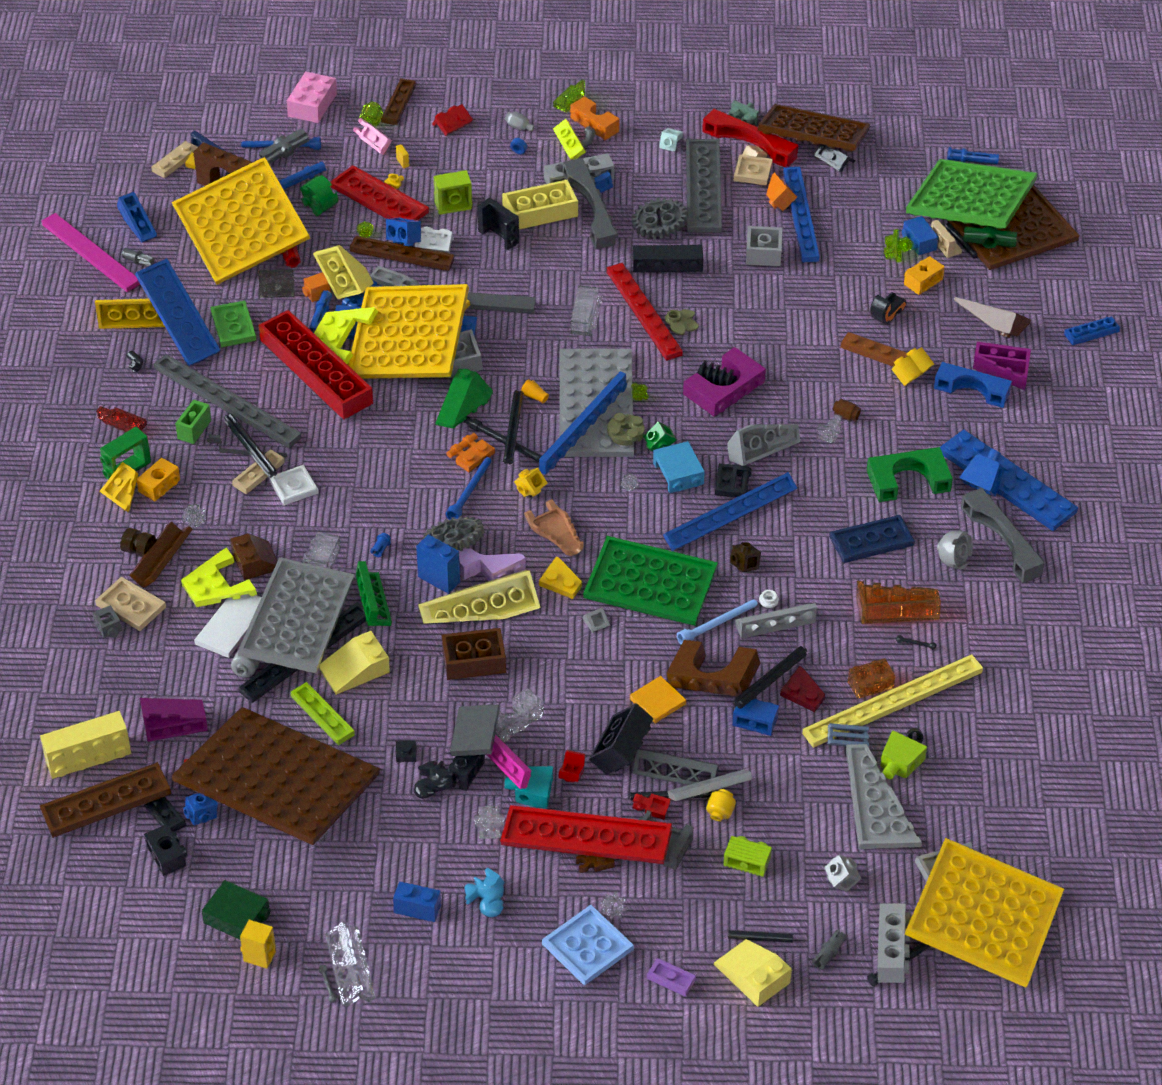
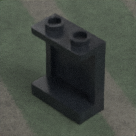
M490 197L477 205L478 232L485 234L489 230L493 231L504 239V248L506 250L519 243V216Z

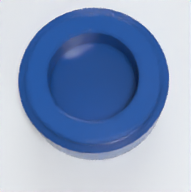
M514 138L510 143L512 151L517 154H524L528 148L527 143L520 138Z

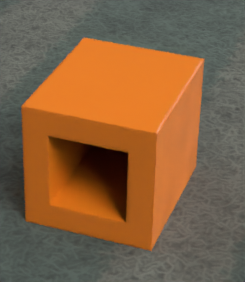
M323 272L303 279V293L312 302L320 300L323 291L331 292V287Z

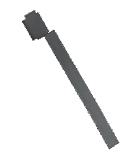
M209 434L207 438L209 443H220V453L250 455L247 450L221 448V435ZM276 452L282 457H287V453Z

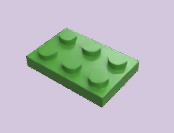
M245 300L210 307L221 347L257 341Z

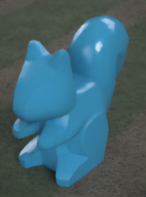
M487 867L484 880L474 877L475 884L468 883L465 885V900H467L466 904L469 905L476 898H482L479 908L480 912L486 917L493 918L498 916L504 908V902L500 899L504 893L505 883L500 875Z

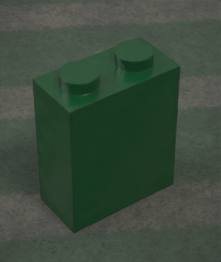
M224 880L202 909V918L204 924L240 940V935L248 920L262 923L268 919L271 910L267 898Z

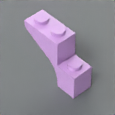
M463 548V551H459L460 575L464 580L480 572L488 581L526 570V558L522 554L482 555L471 548Z

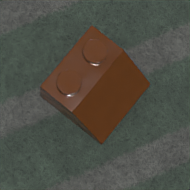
M249 533L230 538L232 555L244 580L273 572L278 560L268 540Z

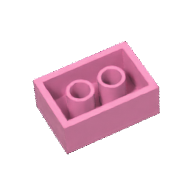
M305 71L287 99L288 117L319 123L337 95L336 78Z

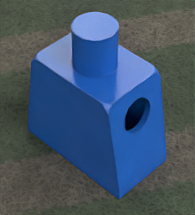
M991 449L987 457L977 454L961 474V481L975 489L983 488L987 494L995 497L1004 473L1003 466L997 462L1001 453Z

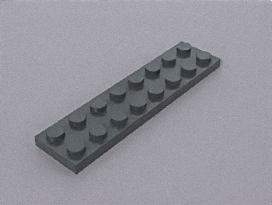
M686 139L687 232L722 233L720 139Z

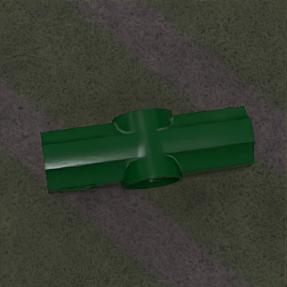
M986 226L984 229L965 227L963 242L982 244L988 249L996 246L1016 247L1017 232L1001 231L994 226Z

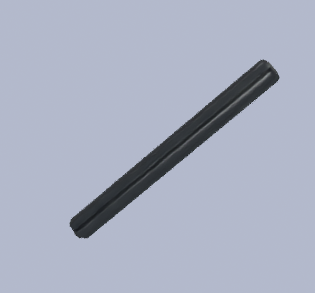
M515 390L513 393L503 457L504 464L508 463L509 465L513 463L523 400V392Z
M225 415V423L269 478L276 476V468L234 415Z
M802 646L796 648L734 699V706L742 709L807 655V649Z

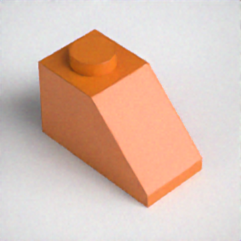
M774 172L766 195L770 198L769 203L775 209L778 207L784 211L797 196Z

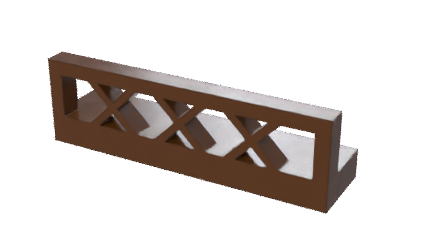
M172 521L169 522L129 576L142 588L153 583L193 529L187 526L181 530Z

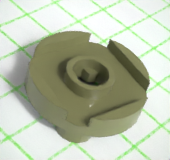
M616 413L614 418L608 423L607 434L618 445H632V442L637 440L639 442L644 436L645 427L643 419L639 416Z

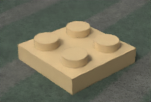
M739 155L734 173V181L767 186L773 159Z

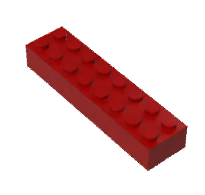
M289 310L259 324L260 341L343 420L373 404L372 387Z

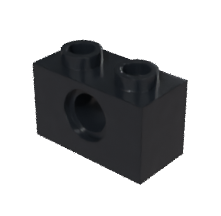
M167 824L144 834L146 847L163 876L186 867L185 858L188 857L186 849L183 845L180 846L178 844L179 839L174 830L171 831Z

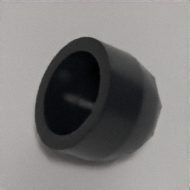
M918 728L909 729L906 737L913 740L912 733L916 732L917 739L914 741L922 743L923 734Z

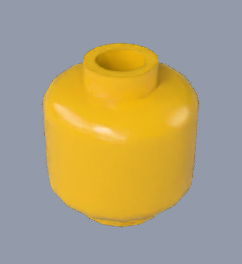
M718 789V791L711 793L706 806L711 819L721 822L722 819L726 820L731 817L736 805V800L731 792Z

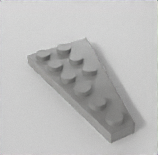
M846 745L858 849L921 847V839L916 836L912 823L907 820L903 807L892 788L888 786L886 777L880 772L877 761L868 745Z

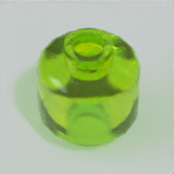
M376 102L364 104L360 113V118L373 126H378L383 116V110Z

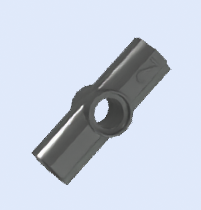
M300 128L288 136L282 135L277 137L271 146L258 152L260 158L265 157L269 164L280 157H290L296 148L309 141V137L305 130Z

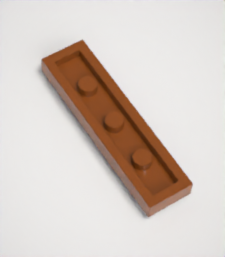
M850 332L846 334L840 345L842 349L893 367L895 366L894 362L901 356L903 358L907 357V352Z

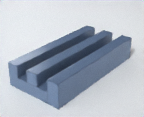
M830 723L828 725V745L846 747V745L867 744L869 747V727ZM833 730L863 732V734L833 732ZM833 737L863 739V742L834 740Z

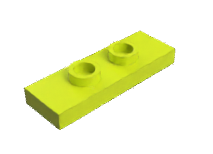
M567 119L553 128L571 160L578 159L586 153Z

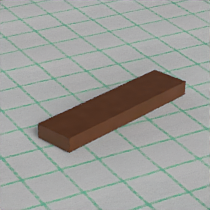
M400 78L381 118V123L398 125L416 87L415 80Z

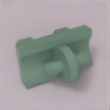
M735 100L732 102L731 110L729 111L730 116L753 126L758 125L759 111L754 109L753 103L749 102L747 105H744Z

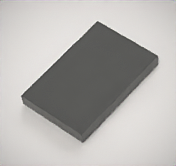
M499 704L459 707L450 749L451 756L492 754L500 712Z

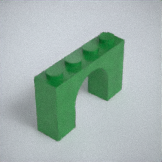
M940 447L868 458L866 471L878 502L897 500L898 485L894 475L905 470L921 473L927 479L933 494L951 492L953 478Z

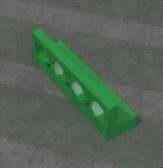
M358 561L355 578L368 626H391L392 620L379 572H368L366 561ZM378 614L385 619H377Z

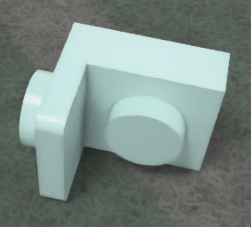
M670 128L665 129L661 133L659 147L675 151L677 141L682 139L683 131Z

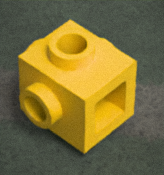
M539 468L521 471L518 474L519 477L514 481L517 490L523 497L529 495L532 497L536 496L548 484Z

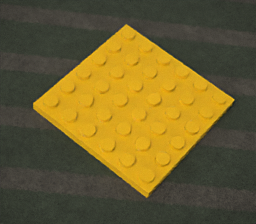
M265 157L172 202L216 285L310 239L307 230Z
M468 285L366 287L361 308L375 307L378 313L371 325L358 322L351 350L353 356L348 366L362 379L451 377L469 292Z
M945 838L905 931V935L1026 988L1064 888Z

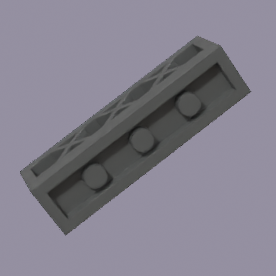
M639 748L636 752L633 773L690 785L701 782L697 775L703 771L711 772V778H715L720 765ZM640 758L649 760L653 767L648 771L638 770ZM662 763H667L673 771L668 775H662L657 767ZM673 765H677V766H680V767H678L677 769H675V768L673 767ZM683 767L689 768L693 774L687 780L681 779L677 773ZM693 769L700 770V771H698V772L695 774V772L693 771ZM695 777V779L697 780V782H695V781H690V780Z

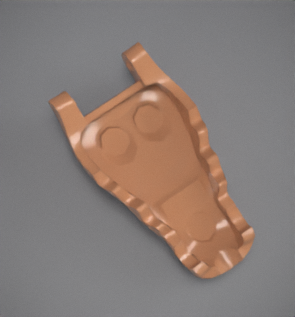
M552 499L546 502L549 511L537 517L533 515L531 510L524 512L531 529L538 535L556 544L566 555L573 556L583 550L584 542H581L576 535V529L574 524H571V518L568 513L560 509Z

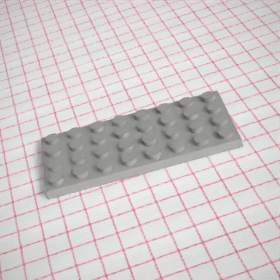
M560 349L559 437L620 371L626 373L627 382L625 391L617 396L615 402L607 407L606 412L597 418L595 424L587 429L585 435L577 440L575 446L567 451L565 457H634V442L629 446L618 445L607 434L608 423L614 418L616 413L633 415L632 349Z
M279 557L238 649V656L317 673L354 581V574Z

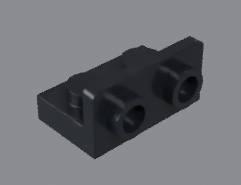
M485 754L455 756L448 767V771L457 775L460 789L468 790L485 763Z

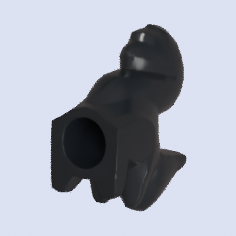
M429 761L424 765L418 766V769L421 771L419 774L429 778L421 779L415 783L414 794L421 799L429 798L435 792L455 787L457 775L449 772L443 766V761H440L438 765L436 761Z

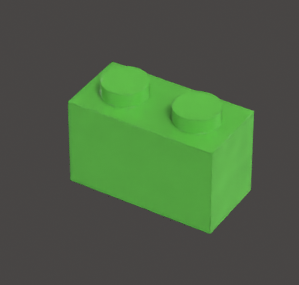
M192 400L175 423L177 439L191 444L197 441L212 420L209 404Z

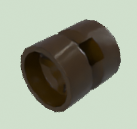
M128 527L122 535L120 548L124 552L135 553L136 556L143 557L156 540L155 535L146 532L141 533L140 530Z

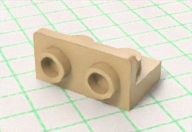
M939 220L932 221L931 228L938 236L937 246L947 258L961 254L962 249L957 245L955 238L946 230V227Z

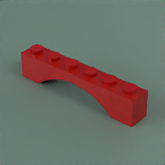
M713 109L703 118L702 132L715 138H735L750 142L765 151L773 159V163L789 167L798 158L797 144L774 134H764L758 130V127L719 110Z

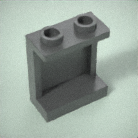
M648 810L644 817L641 816L639 820L659 822L652 819V812ZM686 824L683 830L673 827L665 863L661 865L674 870L678 868L693 841V826Z

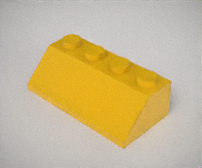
M149 299L95 300L99 329L165 327Z

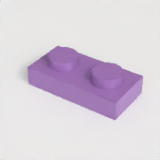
M657 958L647 973V979L686 997L696 981V975Z

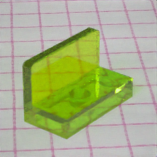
M581 79L575 86L571 84L553 101V107L567 113L570 110L571 104L585 96V80Z

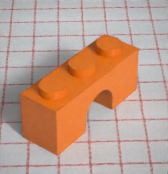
M584 96L571 104L570 118L585 128L591 126V128L595 129L596 135L605 141L619 132L620 119L609 111L602 115H596V103Z

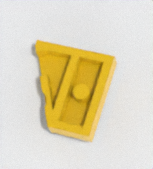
M122 462L100 492L126 512H129L139 473Z
M556 556L539 579V586L574 599L582 587V581Z

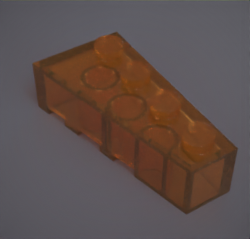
M857 581L856 601L861 624L940 619L941 600L938 589L914 586L911 589H905L901 585L884 587L882 583L865 585L864 581Z

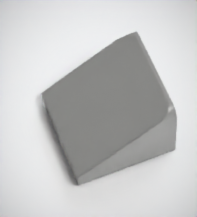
M603 607L582 617L592 633L610 626Z

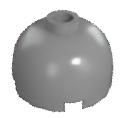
M950 531L938 543L937 551L939 557L946 566L954 569H964L969 562L965 561L968 556H972L973 541L972 537L967 535L968 532Z

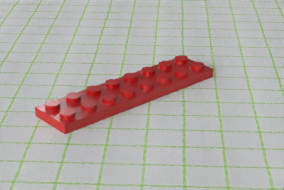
M510 805L500 842L503 846L664 864L673 826L672 823Z

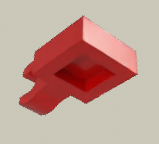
M652 793L650 798L635 794L632 808L635 810L645 809V814L647 810L651 811L652 817L665 820L671 799Z

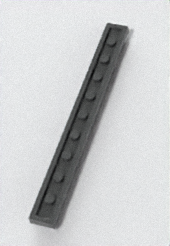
M165 354L154 363L155 370L226 412L233 414L238 419L287 448H291L302 438L299 431L171 356Z

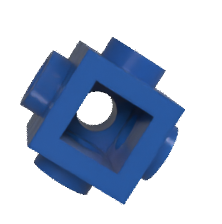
M193 794L186 797L183 811L185 817L190 819L195 826L217 818L218 803L216 800L203 794Z

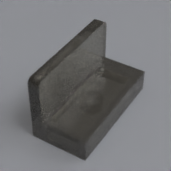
M293 270L258 271L259 298L294 297L295 280Z

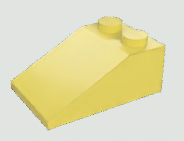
M340 245L313 253L337 300L361 294L366 290V287H370L374 283L366 267Z
M372 631L352 638L319 666L320 671L336 695L390 673L389 657Z
M747 939L714 962V965L757 1007L790 984L792 968L777 954Z

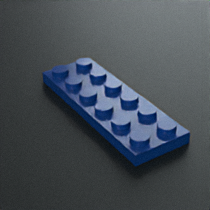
M167 258L136 272L135 276L188 367L221 351Z

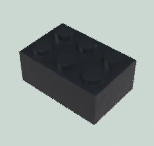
M637 703L612 715L589 760L606 775L613 771L617 772L625 765L629 766L635 760L634 755L636 751L643 745L642 740L650 731V725L654 718Z

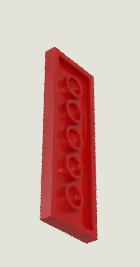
M354 165L331 181V188L386 219L400 217L419 221L429 213L428 206Z

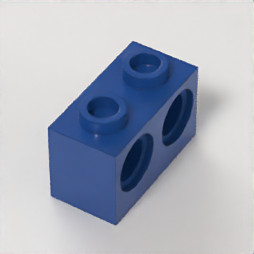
M400 217L386 219V240H391L397 244L404 243V246H414V243L421 242V221Z

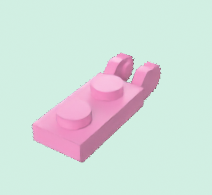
M359 118L358 122L364 126V129L361 130L358 127H354L353 131L372 148L384 155L392 140L372 124Z

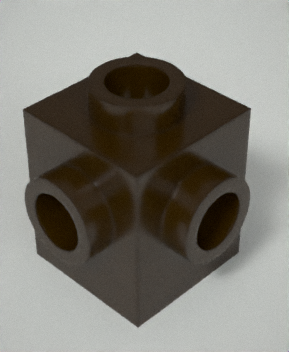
M748 542L732 545L730 563L743 573L759 570L761 552Z

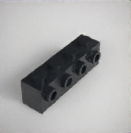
M633 245V273L703 272V246Z

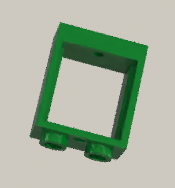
M137 427L100 448V460L103 465L102 473L106 479L109 480L122 463L120 462L116 465L115 459L133 449L134 455L122 461L129 467L138 471L151 463L148 437Z

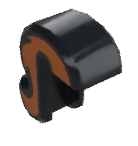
M891 292L886 298L876 295L870 307L871 317L883 324H888L894 319L896 314H900L904 310L906 299L897 296L894 292Z

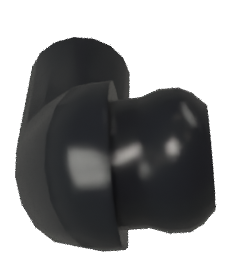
M129 351L127 358L132 362V364H129V368L133 372L140 371L143 359L134 351Z

